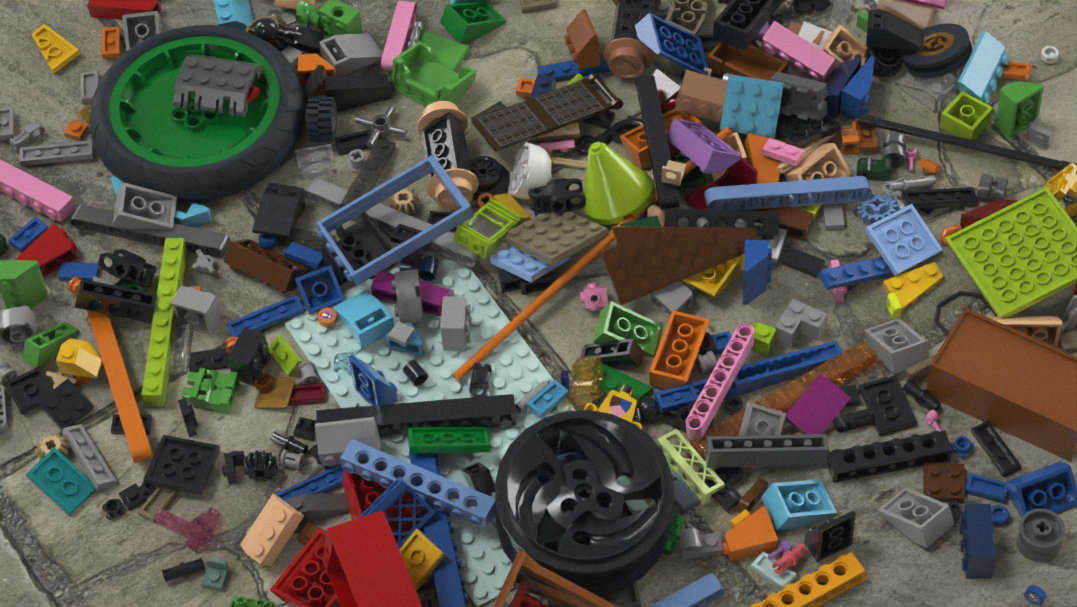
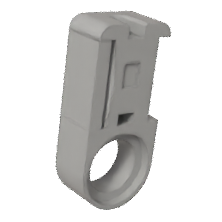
M33 122L25 127L24 131L13 139L10 138L9 141L12 149L19 154L20 147H29L43 136L45 132L44 127L38 122Z

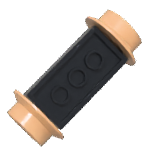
M434 102L424 109L423 116H421L417 123V130L423 141L425 158L433 154L467 202L470 203L473 199V194L478 188V179L470 169L464 133L468 127L467 116L452 102ZM433 172L428 174L429 181L426 186L428 195L436 200V203L441 208L447 210L459 209Z

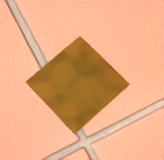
M272 377L275 382L274 387L266 393L258 392L254 408L287 407L296 377Z

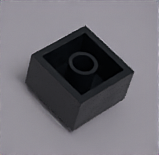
M245 327L227 357L231 372L238 373L240 382L254 386L255 379H258L263 373L265 364H268L271 359L265 334Z

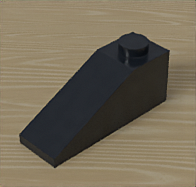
M634 338L586 344L583 347L580 362L592 365L601 362L611 368L622 370L640 368L644 351Z

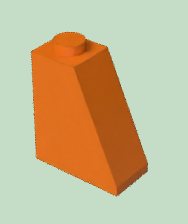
M766 506L759 508L725 534L722 548L724 555H728L730 562L760 555L763 551L768 553L778 549V538Z

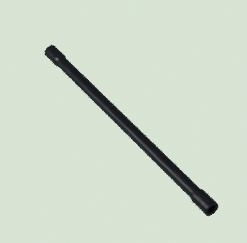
M861 113L857 123L1053 168L1059 171L1072 163L887 121Z

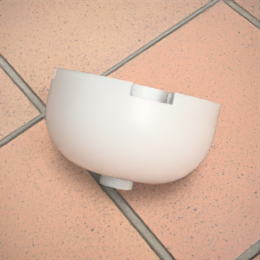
M526 142L521 146L515 157L517 161L513 172L510 171L508 193L514 197L529 200V189L547 186L551 181L552 163L545 149Z

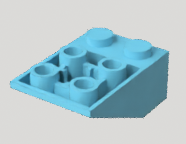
M367 290L333 307L361 348L385 336L394 327L391 314Z

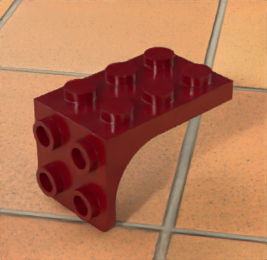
M741 157L738 162L728 167L718 180L686 194L684 201L694 210H709L704 196L707 189L756 184L758 172L755 167Z

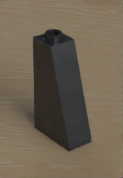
M387 74L322 77L325 97L334 98L337 112L393 99L392 91H395L393 81H389Z

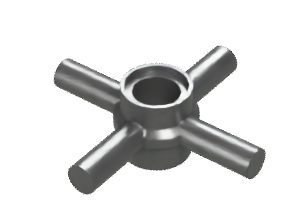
M389 105L384 114L375 115L372 120L356 116L355 123L371 127L373 131L366 143L368 147L372 148L378 138H386L390 133L404 137L407 135L406 129L392 126L389 122L390 117L395 111L394 106Z

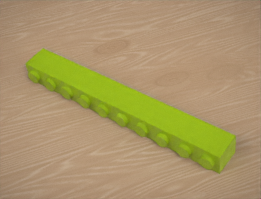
M165 238L141 394L145 408H165L177 327L171 303L180 286H183L187 259V248L184 238Z

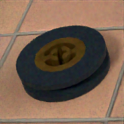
M946 23L922 29L921 51L902 49L901 55L905 67L911 75L921 78H932L948 74L961 67L969 59L973 48L968 32L964 27Z

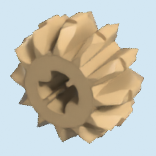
M406 187L404 190L388 198V206L407 215H415L416 210L419 209V196L415 194L414 189L409 190Z
M49 433L47 438L42 436V441L37 442L35 453L39 461L54 447L66 458H69L68 452L70 447L64 436L60 437L58 433L52 436Z

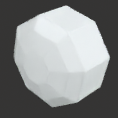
M1046 46L1042 49V61L1049 64L1058 61L1059 50L1054 46Z

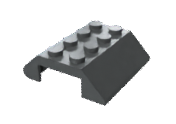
M200 55L186 56L175 83L173 106L188 109L191 104V95H195V110H200L201 108L202 111L223 114L226 109V100H230L229 114L245 117L248 110L247 95L253 80L259 81L264 66L262 64Z

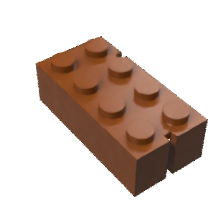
M719 42L708 55L707 63L709 69H712L711 72L720 77L729 73L771 81V77L776 72L788 74V62L751 44L745 50Z

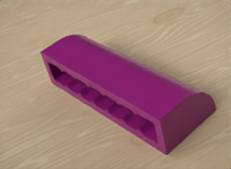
M385 271L377 273L371 285L372 295L376 299L397 304L396 291L392 290L391 281L395 279V274ZM419 281L423 312L441 316L443 296L453 297L454 290Z

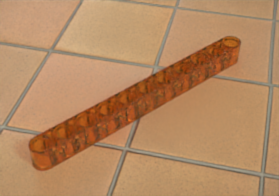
M860 342L754 402V404L787 413L820 373L835 385H838L873 365L878 356L866 342ZM746 408L710 427L701 439L691 440L690 445L705 460L704 449L707 436H738Z

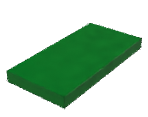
M487 427L407 428L409 453L490 452Z

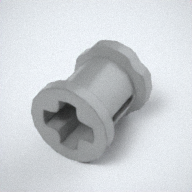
M360 149L351 151L349 159L352 172H364L367 168L364 161V152Z
M304 361L297 367L302 375V385L317 384L319 381L314 371L315 364L312 361Z
M283 450L280 458V467L285 468V466L301 471L304 465V453L294 454L289 453L288 450Z

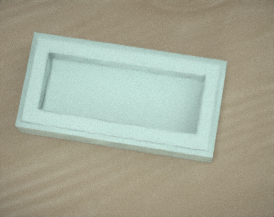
M763 551L751 564L750 569L783 590L786 585L796 578V573L787 568L783 573L777 574L774 570L779 566L772 568V563L777 560L774 558L769 560L768 554Z

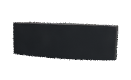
M504 269L498 270V280L502 293L521 289L522 295L543 291L559 278L557 272L550 271L535 281L529 282Z

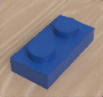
M35 217L8 239L9 244L22 253L49 227Z

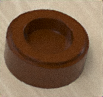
M264 373L258 379H255L254 386L258 392L266 393L274 387L275 382L270 374Z

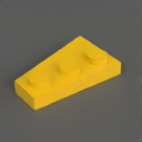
M45 24L31 34L53 74L80 55L78 48Z
M933 262L884 280L883 287L888 294L895 293L902 307V313L908 305L914 304L922 294L928 293L942 282L944 276L936 263Z

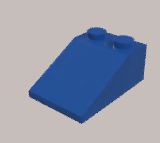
M873 56L855 74L841 93L840 114L852 121L858 119L860 113L868 115L870 112L869 103L871 100L875 58Z
M353 355L349 356L355 391L371 406L394 404L398 401L396 386L392 382L389 383L381 371H376L371 365Z

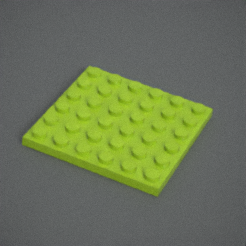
M1047 187L945 238L952 252L1000 319L1008 318L1077 283V226Z

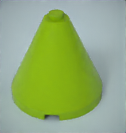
M593 143L588 149L584 186L586 205L583 207V210L588 219L600 225H612L624 222L623 217L631 213L636 216L645 210L655 196L656 189L652 178L605 143Z

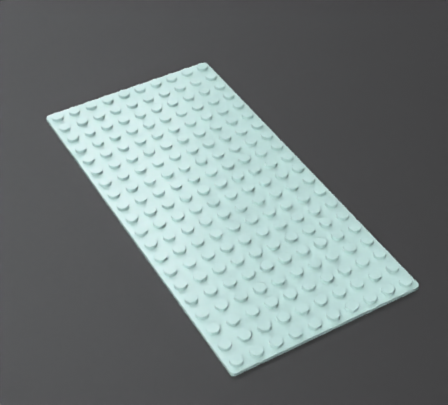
M426 250L420 257V259H423L425 256L436 257L439 260V266L435 280L426 281L419 276V281L454 290L453 297H466L467 305H471L472 327H469L471 342L467 343L466 351H444L440 330L441 316L423 312V321L411 322L423 343V356L386 347L385 336L361 348L338 315L337 322L333 326L324 327L320 325L318 321L320 310L310 314L306 311L286 321L285 327L307 360L315 364L314 370L322 382L325 383L326 388L340 408L371 406L355 391L349 356L351 355L371 365L376 371H381L385 379L396 386L398 401L394 404L470 398L469 386L473 369L460 381H456L452 374L510 322L470 267L429 250ZM400 264L394 266L393 268L385 272L395 274V272H399ZM374 278L343 292L344 299L347 300L364 290L372 294L371 285ZM379 300L393 317L395 326L397 321L400 322L399 317H395L394 305L397 304ZM339 303L334 304V305H331V306L326 307V308H332V309H333V307L336 306V305H338ZM517 330L510 334L480 362L481 366L490 364L492 369L488 381L489 389L487 396L514 394L515 404L542 381L550 384L554 380ZM412 360H416L428 374L427 380L420 386H414L403 373L404 366ZM476 388L473 390V393L479 395L482 394L484 390L481 388ZM567 397L541 419L529 408L519 412L515 407L516 425L487 428L490 452L433 453L438 454L440 466H436L437 471H441L442 477L469 487L461 469L480 462L489 468L495 484L499 463L509 445L526 428L545 417L577 410ZM408 435L380 436L382 452L410 463ZM620 476L616 480L617 484L622 487L631 484L626 476ZM493 492V493H492V496H490V497H493V498H494V497H495V492ZM644 500L625 501L632 515L641 513L649 508ZM416 506L418 515L421 517L419 506ZM471 506V507H469L468 509H474V508H476V507H475V506ZM565 510L563 513L572 514L573 511ZM450 513L447 521H452L454 534L450 535L451 539H455L458 551H454L455 557L459 556L461 568L458 569V573L463 574L465 586H462V588L467 592L475 607H482L498 598L512 563L503 552L496 528L491 522L487 528L482 526L476 527L465 519L455 518ZM547 514L537 536V542L544 547L545 543L559 541L563 536V533L556 529L549 521ZM579 535V536H576L575 538H581V537H586V536H584V535Z

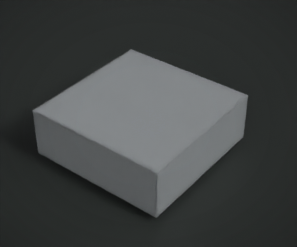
M397 321L388 334V339L406 346L414 335L415 328Z

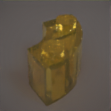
M599 355L578 358L571 366L573 382L569 391V399L573 404L574 410L584 409L587 403H591L602 394V391L599 390L600 380L603 379V370Z

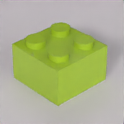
M962 91L942 112L940 128L956 137L974 141L991 123L993 107Z

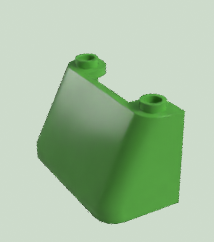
M420 41L393 59L391 80L393 81L395 91L425 107L438 101H449L456 105L476 78V70L468 66L461 68L458 74L433 61L431 48Z

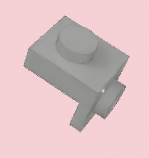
M1037 116L1034 122L1031 121L1027 127L1029 132L1027 140L1048 148L1051 144L1053 131L1041 127V118Z

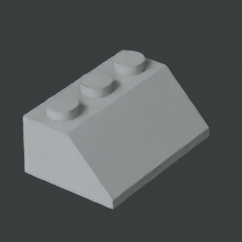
M374 417L315 424L318 455L322 466L340 465V458L352 439L381 451V438Z

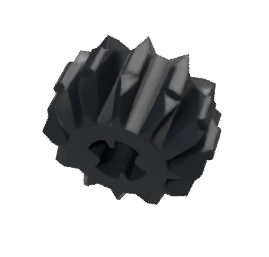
M256 450L255 453L249 452L248 456L245 457L243 466L245 475L249 476V479L263 480L265 482L266 479H272L276 475L277 460L275 456H272L271 452L265 453V450L262 452Z

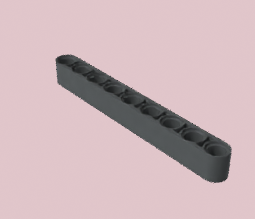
M82 204L77 205L70 219L71 225L78 229L163 247L165 238H184L187 252L196 253V250L200 249L204 255L216 258L224 257L231 241L227 235L175 223H173L172 230L128 229L112 225L114 211Z

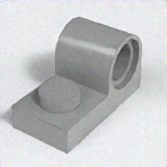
M688 528L680 533L679 543L682 559L723 554L720 532L700 535L697 529Z

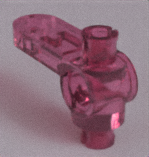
M210 507L207 513H201L199 517L188 522L165 510L159 509L154 515V519L161 526L188 538L185 541V545L190 549L192 547V550H196L199 544H206L212 539L213 531L218 525L216 520L220 513L216 509L212 512L213 508Z

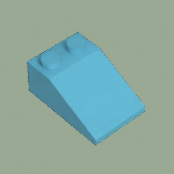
M821 479L772 483L761 497L777 531L796 529L837 514Z

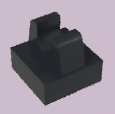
M299 417L293 432L294 437L313 441L316 435V420Z

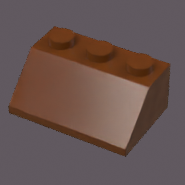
M583 9L566 28L567 35L564 36L569 54L572 55L573 63L577 64L579 70L600 66L597 34L586 9Z

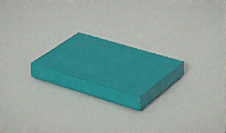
M55 447L26 473V477L68 516L96 491L92 481Z

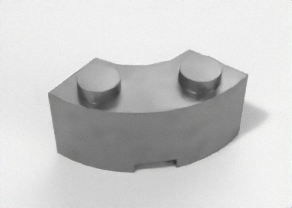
M418 269L395 272V279L391 280L392 290L396 291L398 304L394 305L395 317H399L401 323L423 321Z

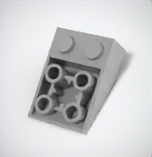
M369 33L334 35L319 42L321 55L325 61L334 66L335 76H346L382 60L383 53Z

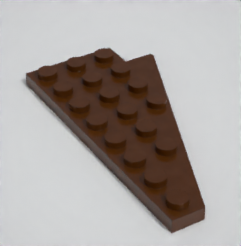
M613 226L611 228L617 244L601 250L600 253L621 305H624L745 254V240L760 239L755 228Z

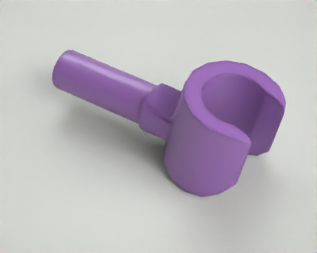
M782 540L778 549L768 555V559L772 560L787 550L791 551L793 544Z

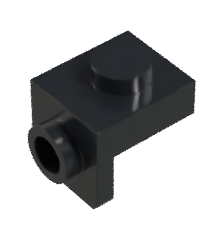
M244 451L224 453L225 465H222L223 477H227L229 484L237 483L235 466L244 465Z

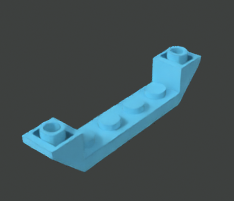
M112 176L111 182L117 197V192L123 182L117 177ZM193 203L186 214L180 210H175V224L195 228L212 221L210 209L204 205Z

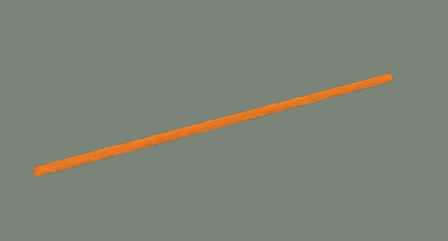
M725 127L716 136L724 141L732 134L730 128ZM691 159L685 163L687 166L683 177L697 166L690 162ZM655 191V196L649 206L654 205L658 201L657 191ZM648 207L636 216L633 213L629 214L624 218V222L616 226L637 220L647 211ZM611 230L608 236L595 244L452 374L453 378L456 381H460L473 369L475 363H480L599 255L601 250L609 246L615 240L613 231Z

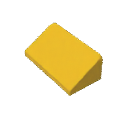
M509 193L494 196L495 200L523 216L520 224L530 219V216Z

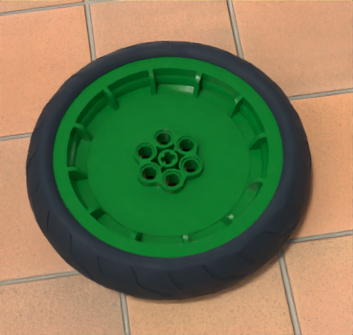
M196 25L171 29L156 34L135 45L119 57L104 74L91 103V139L104 166L113 176L124 183L171 194L177 197L176 202L178 203L218 200L239 193L259 183L278 168L291 152L299 137L305 110L303 88L298 75L287 58L269 42L257 35L222 25ZM200 55L262 64L264 66L259 81L253 80L252 85L260 90V94L248 104L245 117L229 114L230 100H226V109L223 114L202 111L201 108L200 110H195V95H191V104L188 109L173 106L175 83L186 56Z

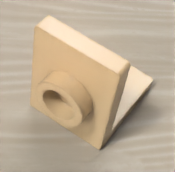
M668 160L667 166H662V182L680 186L687 165Z

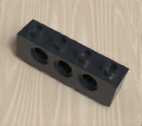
M81 279L75 308L151 323L157 294Z

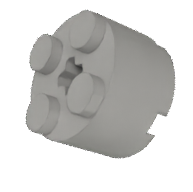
M28 306L2 309L0 311V344L4 347L5 345L10 346V349L13 350L24 349L25 340L37 335L36 315Z

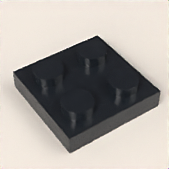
M40 366L5 382L6 388L21 415L39 407L37 405L38 401L53 390Z
M68 378L38 401L37 404L62 432L63 428L71 427L94 408Z

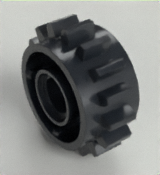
M867 47L864 54L866 58L865 63L871 56L875 57L873 73L880 77H890L891 74L895 76L904 62L901 59L902 55L899 49Z

